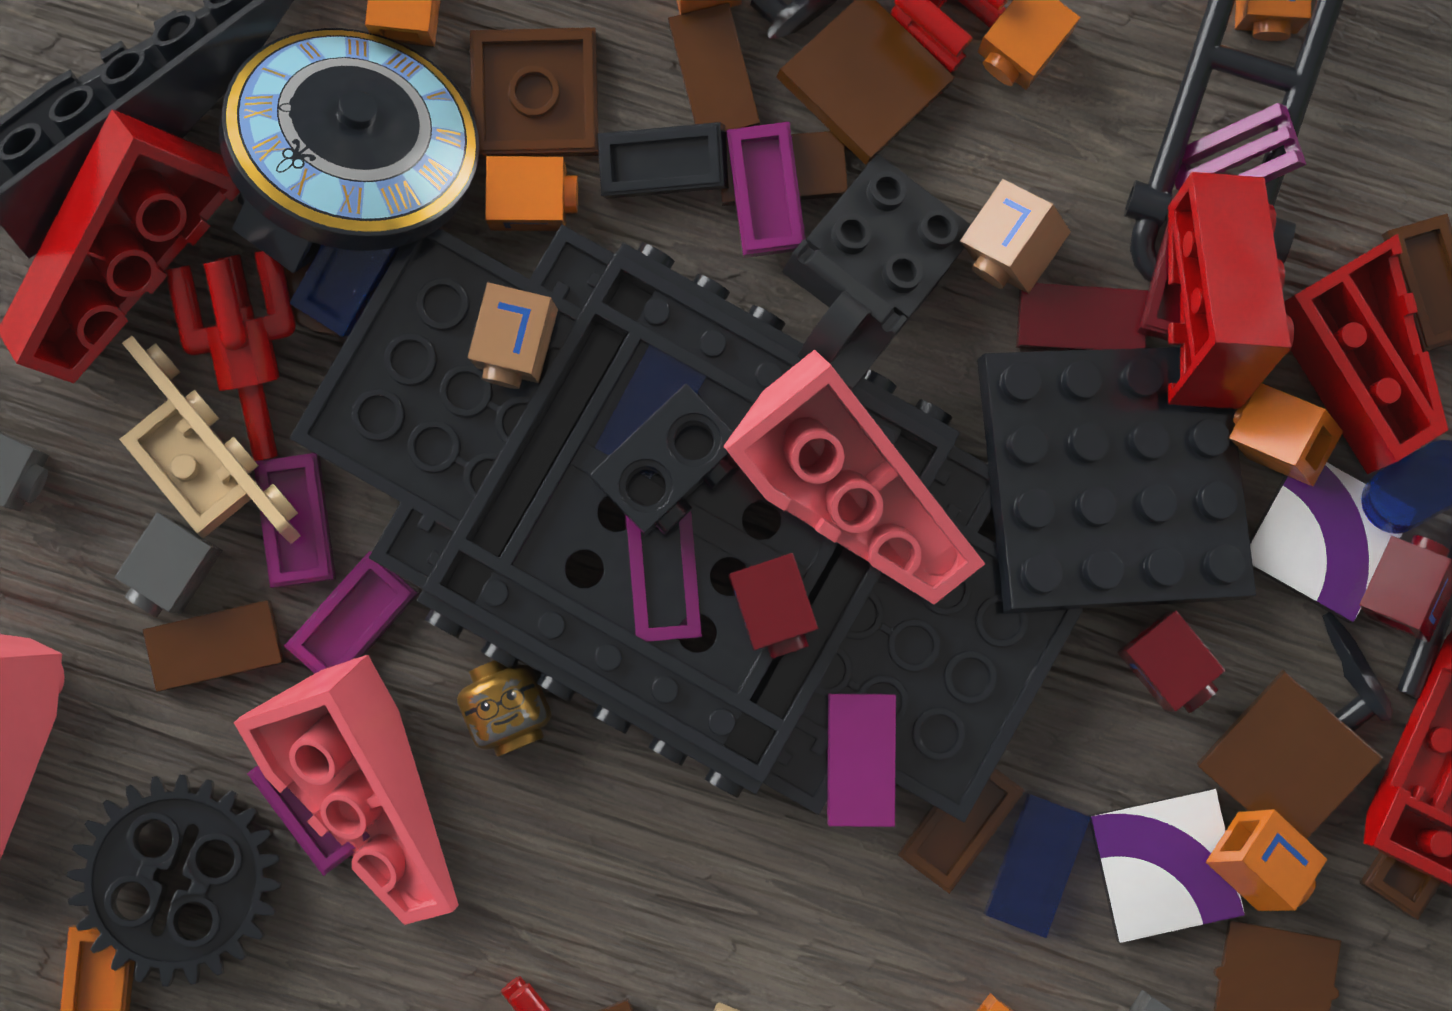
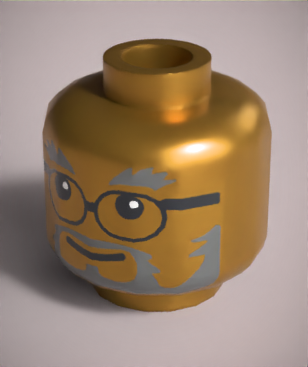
M493 660L469 671L473 683L461 690L458 694L457 703L472 740L478 748L484 750L494 748L496 756L499 757L544 738L541 728L550 721L551 710L541 686L537 684L538 679L535 671L528 665H517L515 668L510 669Z

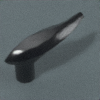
M752 0L750 6L771 23L767 32L769 39L787 36L802 29L825 12L837 0H793L789 5L783 0Z
M1331 612L1324 614L1322 617L1327 633L1342 662L1344 677L1359 694L1335 713V715L1353 731H1356L1375 715L1381 721L1391 720V702L1358 644Z

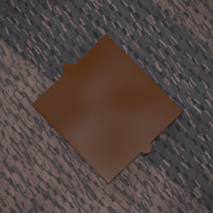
M1228 920L1221 966H1217L1214 969V975L1219 979L1214 1011H1330L1332 1000L1339 997V990L1334 987L1341 940Z

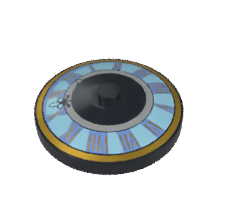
M321 28L296 32L278 38L254 52L236 71L228 85L219 124V142L226 169L232 181L247 201L264 217L289 233L313 243L343 250L377 251L396 248L423 239L437 231L453 217L463 204L471 187L479 157V135L473 113L464 95L446 73L428 58L402 43L381 35L354 29Z

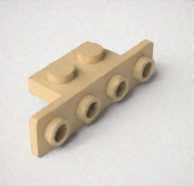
M133 336L125 340L122 344L168 400L119 440L194 531L204 539L252 499L290 544L297 540L301 535L289 520L296 516L298 512L274 484L265 491L262 490L249 474L259 465L234 436L225 444L210 427L219 420V417L194 389L186 397L171 381L180 371L156 343L145 350Z

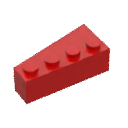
M111 109L0 324V337L16 364L73 384L79 379L128 322L125 317L128 311L145 292L153 294L168 276L164 271L188 242L193 246L210 228L207 220L226 198L232 202L240 193L226 169L222 155Z

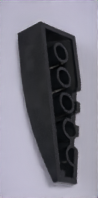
M203 0L205 7L194 13L191 11L177 13L174 10L154 22L155 31L150 38L130 49H127L122 40L100 52L104 64L79 78L71 70L64 72L0 117V225L24 254L30 259L38 253L111 109L183 138L226 93L236 71L254 52L262 48L294 0Z

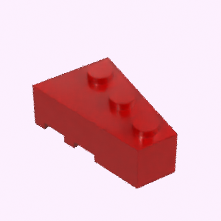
M1191 172L1168 206V285L1180 286V323L1168 324V344L1180 345V380L1177 383L1168 384L1169 405L1241 409L1292 347L1294 325L1291 317L1286 315L1282 292L1285 282V268L1283 262L1277 259L1274 241L1276 211L1274 206L1268 203L1264 177Z
M1398 234L1284 301L1286 315L1291 317L1294 325V339L1290 350L1330 415L1343 430L1344 438L1367 475L1398 462L1449 430L1429 352H1422L1413 314L1417 313L1418 310L1413 292L1407 293L1398 259V256L1403 252Z

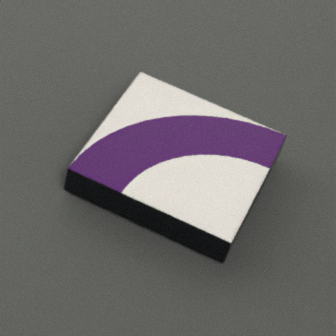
M1327 462L1314 487L1285 475L1249 539L1253 569L1342 620L1352 623L1361 610L1359 604L1391 535L1400 539L1414 511Z
M1210 788L1088 815L1117 942L1131 941L1245 915L1240 894L1206 863V860L1226 831L1216 789Z

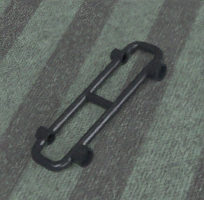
M1236 0L1208 1L1149 182L1147 184L1135 180L1124 210V217L1136 220L1131 235L1130 252L1135 268L1145 280L1151 282L1158 256L1155 249L1156 238L1166 217L1172 198V190L1212 70L1214 69L1284 91L1285 95L1282 105L1287 106L1298 137L1344 0H1316L1294 67L1221 45ZM1274 126L1272 132L1277 131L1278 127ZM1284 145L1265 153L1261 164L1286 154ZM1284 175L1265 183L1268 203L1273 206L1275 205ZM1276 217L1274 231L1277 259H1280L1284 264L1293 242L1296 224Z

